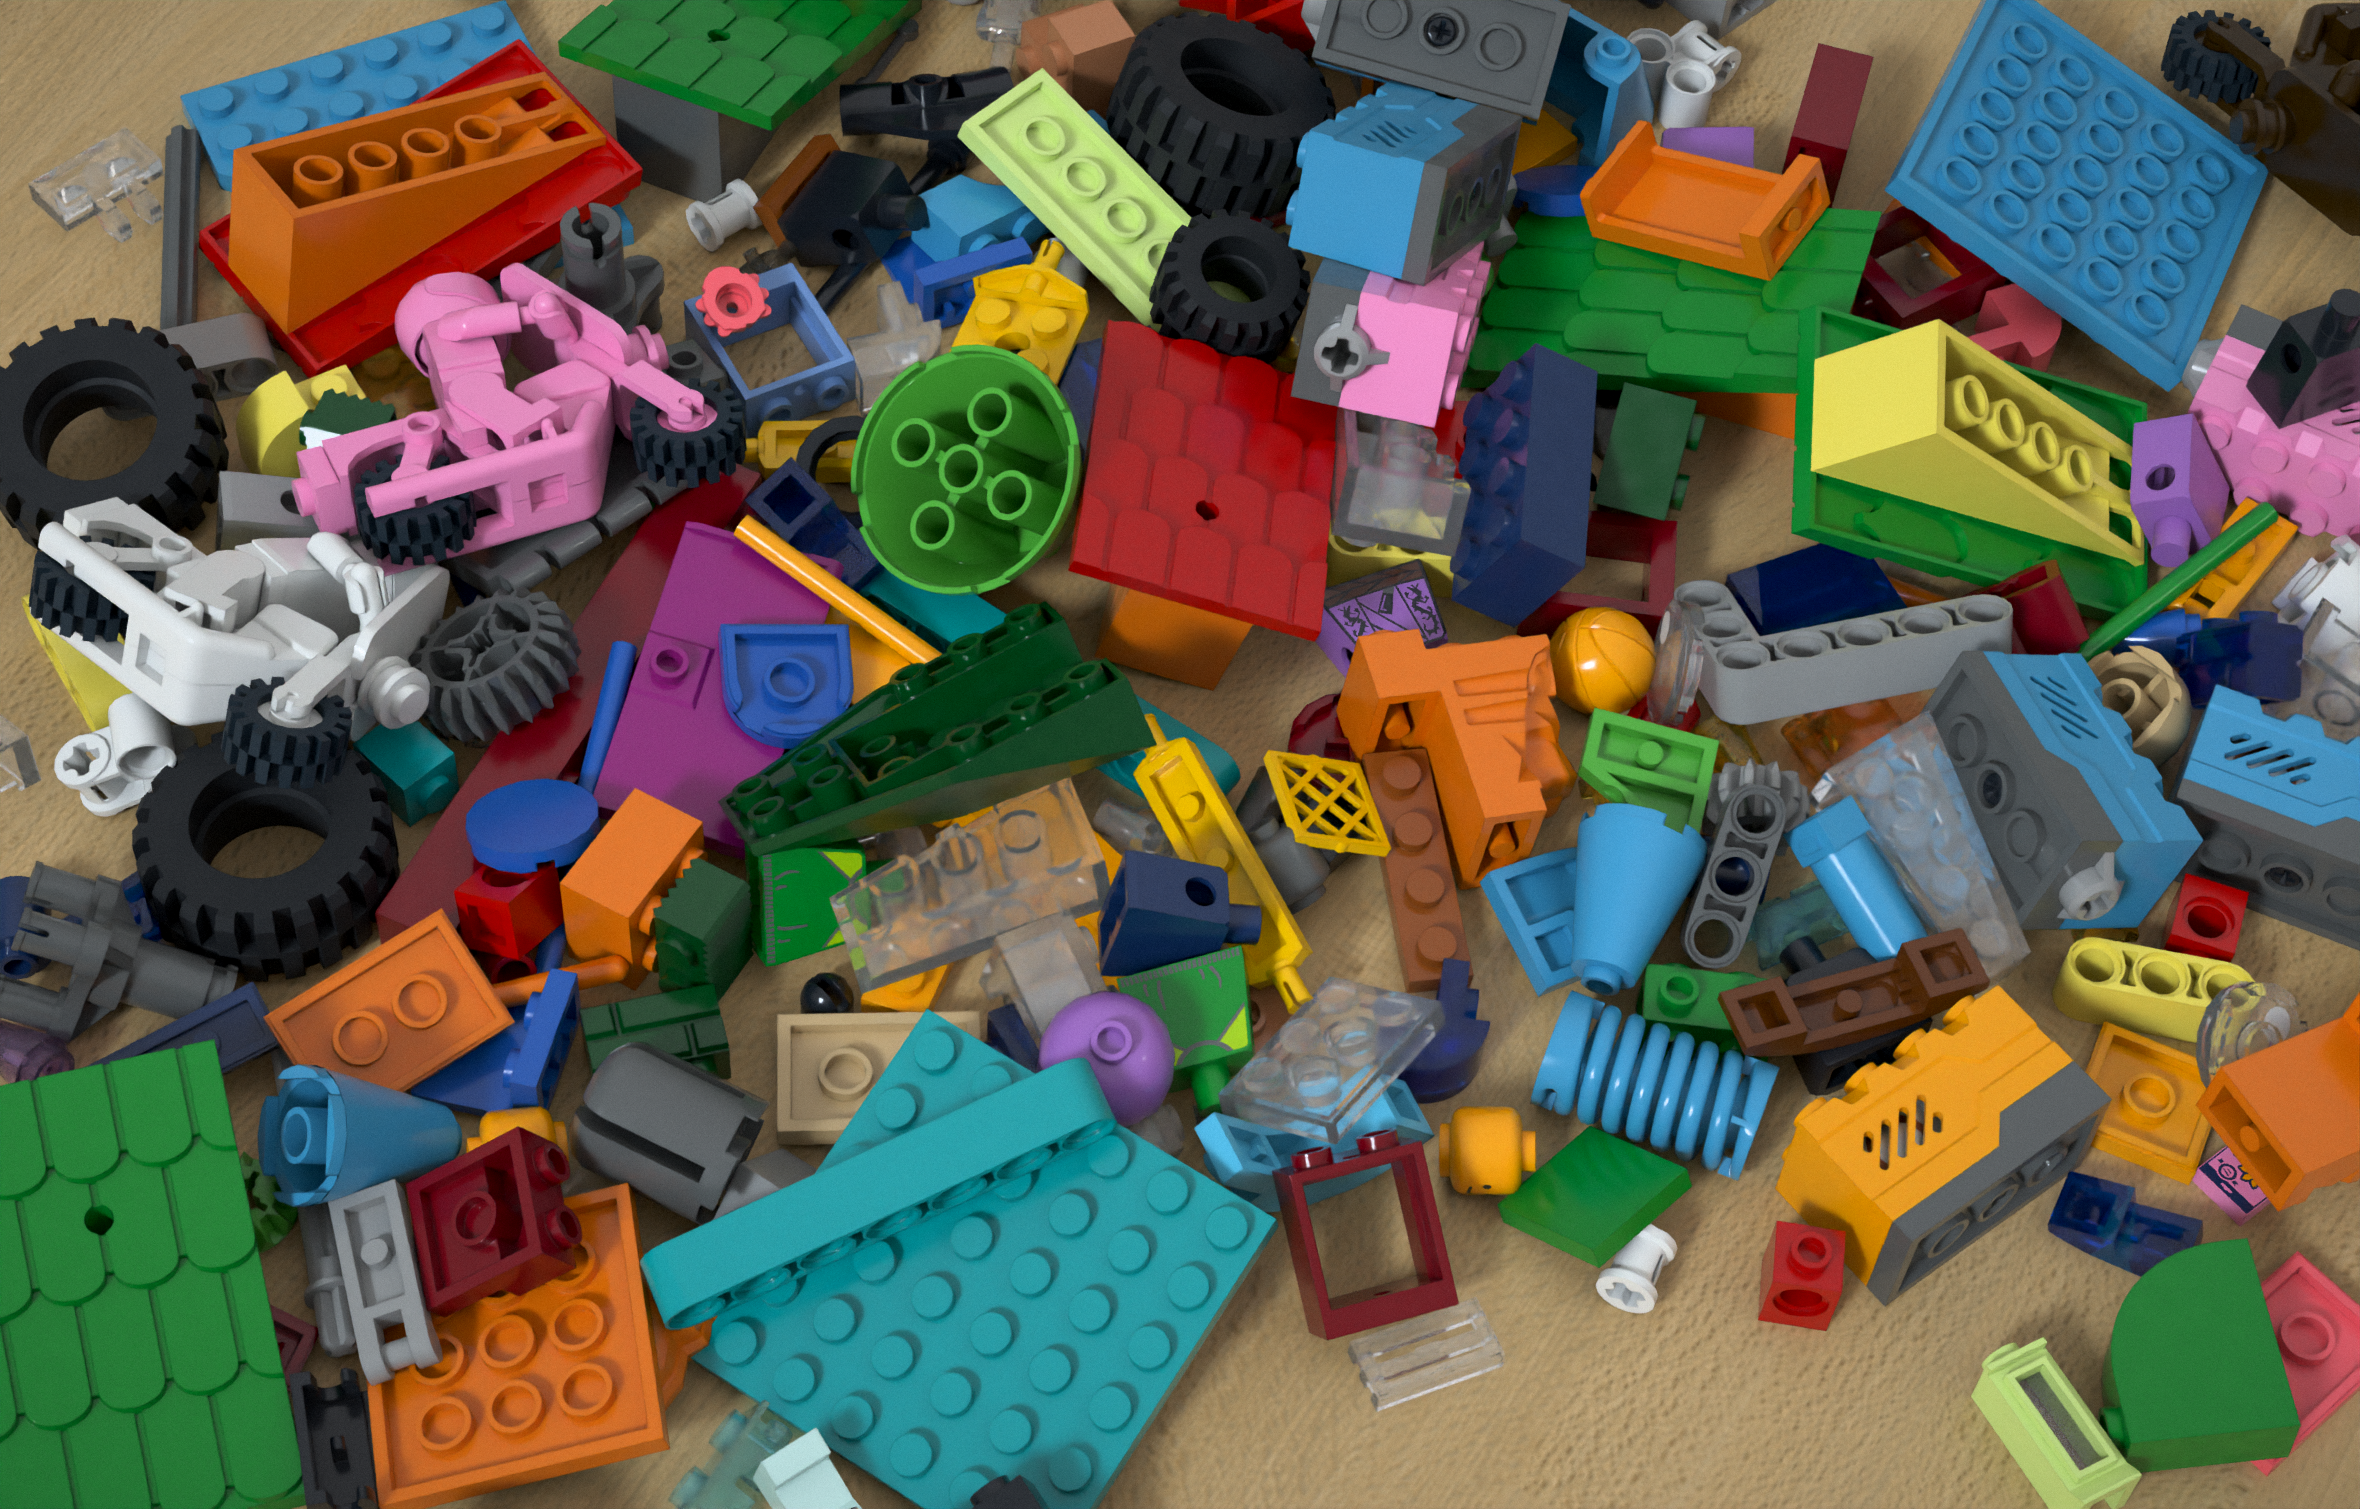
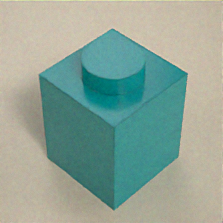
M418 720L397 729H389L380 724L352 744L353 750L358 751L370 763L371 772L381 778L387 791L391 811L409 827L426 815L441 811L449 804L454 794L460 790L454 752Z

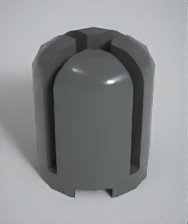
M628 1042L612 1051L593 1074L583 1094L585 1104L577 1108L570 1124L571 1154L581 1167L617 1185L629 1183L634 1193L699 1225H704L714 1219L719 1209V1206L716 1204L723 1189L727 1191L739 1164L747 1160L764 1123V1120L760 1119V1117L766 1111L770 1102L648 1042Z

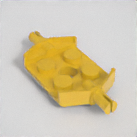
M1049 239L1044 240L1040 244V249L1034 262L1030 265L1022 264L992 270L972 278L976 296L952 347L987 345L1007 351L1023 350L1017 353V355L1039 367L1058 386L1090 314L1087 290L1056 271L1061 258L1064 256V247L1055 240L1052 241L1050 246Z

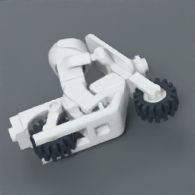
M118 497L65 510L63 526L58 522H50L40 533L38 548L42 551H37L35 555L29 597L30 614L32 617L170 721L183 726L225 721L221 752H225V761L228 765L237 764L236 772L244 777L252 772L256 773L255 782L266 785L269 779L279 780L278 788L290 789L291 782L298 781L302 789L314 787L316 779L322 785H325L332 781L333 775L339 776L345 764L349 740H359L377 722L389 729L401 728L417 721L427 709L430 682L423 672L412 667L409 657L414 652L422 649L420 638L434 633L437 629L435 621L442 620L450 574L449 570L439 567L437 562L384 577V572L379 567L377 558L373 554V548L367 550L363 545L362 537L349 542L344 537L327 531L317 532L311 538L254 539L252 543L235 546V550L216 551L206 556L196 549L188 539L178 536L137 505H128ZM118 633L125 637L124 645L117 640Z

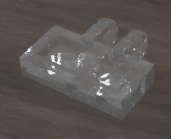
M126 127L28 183L32 200L67 232L96 216L103 229L110 236H113L115 240L123 243L131 238L133 233L129 219L115 205V203L124 198L127 199L133 211L148 224L153 225L163 219L164 212L159 201L146 187V185L164 175L161 159Z

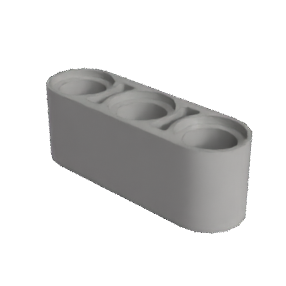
M248 313L232 314L158 330L166 335L169 344H180L191 355L196 368L202 371L215 402L250 395L262 383L278 374L279 370L267 327L263 319L256 315ZM129 406L102 407L105 414L114 420L128 421L151 416L146 411Z

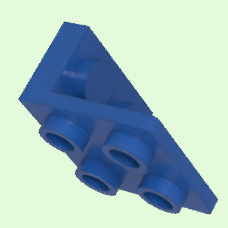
M911 236L896 240L880 261L924 335L964 321L976 296L972 278L992 270L1022 264L1030 265L1033 252L1022 236L1000 244H992L983 249L952 259L935 262L911 240Z
M551 968L542 993L533 991L527 1004L507 1009L515 1021L514 1026L411 1089L412 1096L444 1105L450 1110L482 1117L487 1112L493 1110L542 1106L549 1111L580 1025L579 1009H581L577 973Z

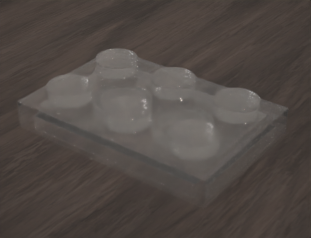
M1330 976L1312 994L1314 999L1305 1002L1218 1093L1223 1114L1245 1120L1246 1122L1336 1145L1446 1024L1440 1001Z

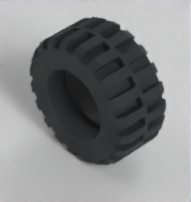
M1184 12L1177 17L1173 14L1163 17L1144 28L1136 36L1108 102L1106 120L1110 136L1166 193L1173 196L1172 199L1176 203L1187 207L1188 204L1202 209V213L1212 215L1213 210L1226 209L1230 216H1236L1238 210L1250 212V217L1256 214L1259 219L1286 210L1292 194L1299 190L1303 168L1297 166L1296 159L1303 136L1320 123L1328 119L1335 120L1336 106L1331 88L1327 87L1325 77L1317 67L1311 68L1309 66L1306 55L1297 48L1292 50L1283 44L1284 39L1270 31L1269 34L1255 29L1256 24L1242 19L1239 23L1227 20L1226 15L1210 13L1206 17L1200 16L1198 12Z
M93 317L77 319L74 321L75 328L60 331L58 325L40 331L43 339L29 347L24 341L9 352L13 362L6 369L0 366V511L10 526L18 529L24 541L39 551L41 550L38 548L39 536L42 529L50 522H58L63 526L65 510L118 497L128 505H137L174 533H178L184 527L194 531L206 518L201 507L204 502L213 504L218 499V474L220 471L228 469L229 451L224 442L227 437L224 421L202 371L196 368L191 355L180 344H169L164 333L150 326L142 327L140 333H137L131 320L111 318L109 319L108 326H98ZM106 406H129L146 411L157 418L156 430L146 451L131 466L115 475L97 480H73L56 475L47 469L49 452L59 433L72 420L88 411Z
M224 731L212 734L211 743L201 748L194 743L177 755L179 764L174 769L166 765L151 782L154 794L147 792L141 798L135 814L138 824L132 830V848L148 910L152 913L155 927L163 939L174 943L176 948L215 959L214 964L226 968L228 963L238 966L237 972H243L246 981L268 982L269 974L285 973L286 980L306 976L305 968L320 963L324 969L342 960L341 950L348 945L355 950L373 935L370 921L377 923L375 912L400 875L399 852L391 807H389L387 791L381 778L371 772L370 763L358 751L349 749L346 753L345 764L339 776L333 775L332 781L325 785H322L316 779L314 787L302 789L298 781L291 782L290 789L278 788L279 780L269 779L266 785L255 782L256 773L252 772L244 777L236 772L237 764L228 765L225 761V752H221ZM263 827H298L311 831L325 839L320 849L305 863L291 871L272 877H236L210 866L216 855L228 843L247 832Z

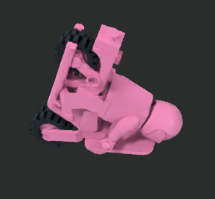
M512 263L501 271L500 282L503 303L500 302L494 288L480 277L462 272L441 273L429 276L414 284L399 303L395 314V331L401 350L424 376L430 378L436 410L415 412L403 419L321 440L322 446L296 452L301 478L292 480L291 485L301 516L312 515L320 532L327 531L334 534L348 532L349 536L358 534L359 524L363 545L367 550L373 548V554L377 558L379 567L384 572V577L585 521L593 517L600 510L603 501L616 424L624 436L632 441L634 461L637 462V468L641 473L648 471V479L657 483L665 476L666 486L677 488L680 480H687L688 488L699 487V479L706 478L710 485L720 482V471L727 476H731L736 472V463L742 465L745 460L747 446L743 404L740 398H735V392L729 387L721 391L720 383L710 380L706 387H701L700 378H689L688 386H684L678 382V379H673L666 375L662 370L669 368V357L665 343L659 333L651 335L645 325L633 327L632 334L627 335L623 328L613 319L523 264ZM510 348L521 364L537 374L517 384L513 393L507 390L505 372L502 366L503 360L507 357ZM491 508L497 512L496 514L476 519V511Z

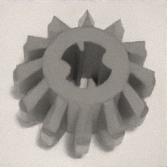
M1751 758L1745 766L1725 763L1722 773L1712 774L1702 820V832L1712 836L1722 804L1727 795L1735 788L1746 784L1765 785L1777 791L1785 803L1787 811L1786 822L1775 852L1777 856H1785L1790 846L1783 834L1810 817L1811 801L1808 797V787L1800 784L1798 772L1792 770L1780 771L1777 761H1773L1766 766L1757 765ZM1757 794L1747 796L1737 807L1738 823L1748 832L1760 831L1770 820L1771 811L1769 804L1763 797Z

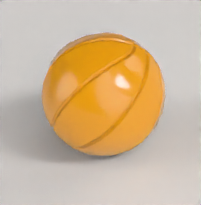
M1589 607L1575 612L1559 625L1550 640L1549 653L1555 677L1556 694L1565 704L1581 713L1591 716L1594 708L1617 714L1626 712L1644 698L1652 685L1656 673L1655 645L1644 625L1638 619L1613 607Z

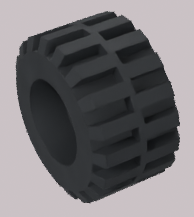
M1226 209L1213 210L1210 219L1202 213L1192 217L1188 227L1181 225L1175 231L1171 242L1168 243L1150 290L1149 302L1153 303L1150 311L1153 324H1162L1158 334L1175 340H1196L1225 355L1232 357L1247 356L1270 364L1277 358L1280 350L1284 351L1310 294L1307 292L1311 283L1310 271L1303 269L1306 259L1302 251L1292 250L1288 247L1290 236L1285 231L1280 234L1272 230L1274 223L1264 217L1261 222L1250 219V212L1238 210L1236 216H1229ZM1207 282H1223L1233 285L1243 291L1252 302L1242 303L1228 300L1217 294Z

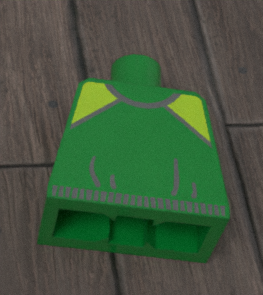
M856 838L754 857L745 844L746 882L751 887L748 892L751 894L749 900L752 902L749 906L752 909L750 912L752 916L750 922L753 924L750 928L753 931L751 934L753 941L751 943L754 946L753 950L766 967L776 966L862 939L868 932L867 901L899 897L901 894V874L896 859L886 858L866 861L864 848Z
M1241 945L1116 979L1120 993H1127L1150 1005L1167 1025L1175 1051L1173 1081L1168 1093L1192 1088L1199 1116L1207 1118L1213 1112L1225 1115L1234 1111L1239 1106L1231 1077L1251 1072L1257 1068L1249 978Z

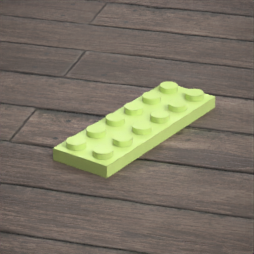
M1041 68L962 124L957 137L1144 326L1159 333L1162 324H1153L1150 315L1153 303L1149 302L1150 290L1168 243L1171 242L1175 231L1181 225L1188 227L1191 217ZM1207 282L1217 294L1228 300L1242 303L1252 302L1243 291L1233 285L1223 282Z

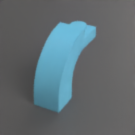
M1371 1070L1363 1074L1332 1100L1309 1113L1291 1120L1272 1124H1256L1213 1112L1194 1127L1206 1151L1203 1159L1211 1175L1222 1185L1229 1186L1234 1194L1264 1212L1281 1211L1272 1170L1291 1166L1290 1154L1325 1145L1331 1146L1332 1154L1358 1148L1355 1139L1357 1136L1389 1128H1396L1398 1137L1403 1136L1421 1140L1422 1145L1435 1136L1406 1082ZM1391 1163L1303 1186L1307 1205L1354 1189L1392 1168Z

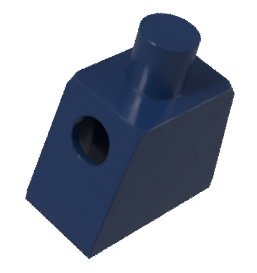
M1125 850L1097 919L1100 976L1115 977L1137 974L1220 951L1223 943L1256 946L1260 938L1262 925L1260 906L1229 903L1228 876L1221 867Z

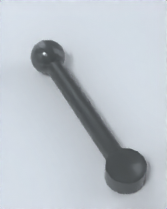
M909 19L896 30V37L866 77L858 78L854 84L875 83L904 43L917 39L919 35L918 23L913 19Z

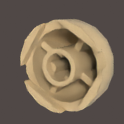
M2128 646L2133 652H2124L2113 656L2109 650L2096 655L2088 662V665L2102 685V705L2119 712L2132 730V751L2135 754L2151 759L2156 768L2162 766L2177 754L2189 733L2192 705L2189 691L2183 679L2160 653L2143 646Z

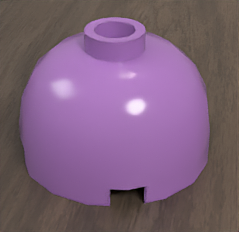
M1098 991L1077 997L1055 1014L1040 1041L1037 1073L1069 1059L1086 1058L1092 1066L1117 1123L1125 1128L1139 1123L1145 1117L1148 1119L1157 1112L1171 1088L1175 1051L1167 1025L1150 1005L1127 993Z

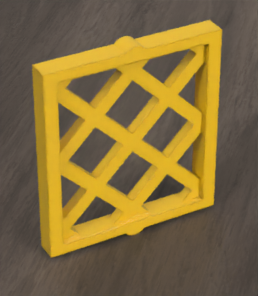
M1274 750L1267 751L1263 760L1286 826L1290 827L1294 832L1295 842L1306 844L1309 847L1335 850L1338 853L1352 852L1381 857L1387 856L1391 846L1360 763L1321 758L1314 754L1308 756ZM1288 767L1306 769L1307 772L1300 777ZM1327 773L1345 775L1346 778L1339 783ZM1314 777L1333 790L1327 797L1309 784ZM1286 779L1294 784L1290 790L1287 785ZM1351 784L1353 785L1355 794L1348 790ZM1301 790L1319 803L1314 811L1295 797ZM1340 796L1358 809L1353 816L1334 803ZM1326 810L1345 823L1340 830L1321 817ZM1297 811L1306 818L1302 823ZM1363 817L1365 818L1368 828L1364 826L1362 823H1360ZM1315 824L1328 835L1310 833L1307 830ZM1353 829L1366 840L1348 838L1346 835Z

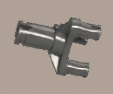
M588 203L591 215L590 222L581 225L577 206L572 207L563 215L560 222L564 272L559 278L547 280L613 319L623 328L627 335L632 334L633 327L645 325L651 335L657 333L662 327L663 322L659 298L663 294L665 287L662 265L656 259L644 255L630 256L624 259L621 218L615 210L603 204Z
M36 861L24 894L23 903H32L82 918V922L79 925L25 907L18 927L44 934L46 937L18 929V932L15 933L11 950L17 952L20 950L72 966V975L68 987L61 986L59 992L6 977V974L0 973V1018L45 1031L44 1038L68 1045L110 1011H114L119 1002L180 1019L233 992L238 975V966L228 963L226 968L214 964L215 959L141 937L142 926L136 925L121 886L122 881L99 874L96 880Z

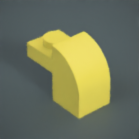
M346 364L296 384L293 383L285 370L262 383L250 394L238 413L236 434L241 457L251 473L301 478L296 452L307 449V446H303L299 442L300 425L308 409L315 410L324 391L332 388L336 394L345 391L348 397L357 394L360 400L367 398Z

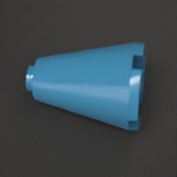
M1605 803L1596 806L1594 816L1589 817L1586 811L1580 820L1577 839L1571 968L1581 978L1580 982L1586 989L1598 994L1617 995L1620 990L1630 989L1635 986L1707 860V842L1695 829L1685 824L1683 834H1680L1664 826L1667 814L1655 809L1632 804Z
M297 1064L287 1068L276 1078L287 1080L278 1096H266L261 1108L257 1135L259 1163L263 1176H275L282 1192H272L279 1202L292 1207H308L333 1201L392 1179H396L399 1184L413 1181L454 1160L462 1146L461 1127L448 1107L317 1065Z

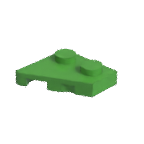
M1594 708L1589 719L1577 774L1611 803L1632 804L1655 809L1667 814L1664 826L1683 834L1685 824H1687L1700 834L1719 740Z

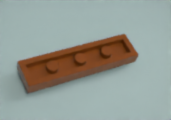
M1426 748L1363 754L1361 768L1391 846L1387 856H1379L1406 994L1470 987L1474 974Z

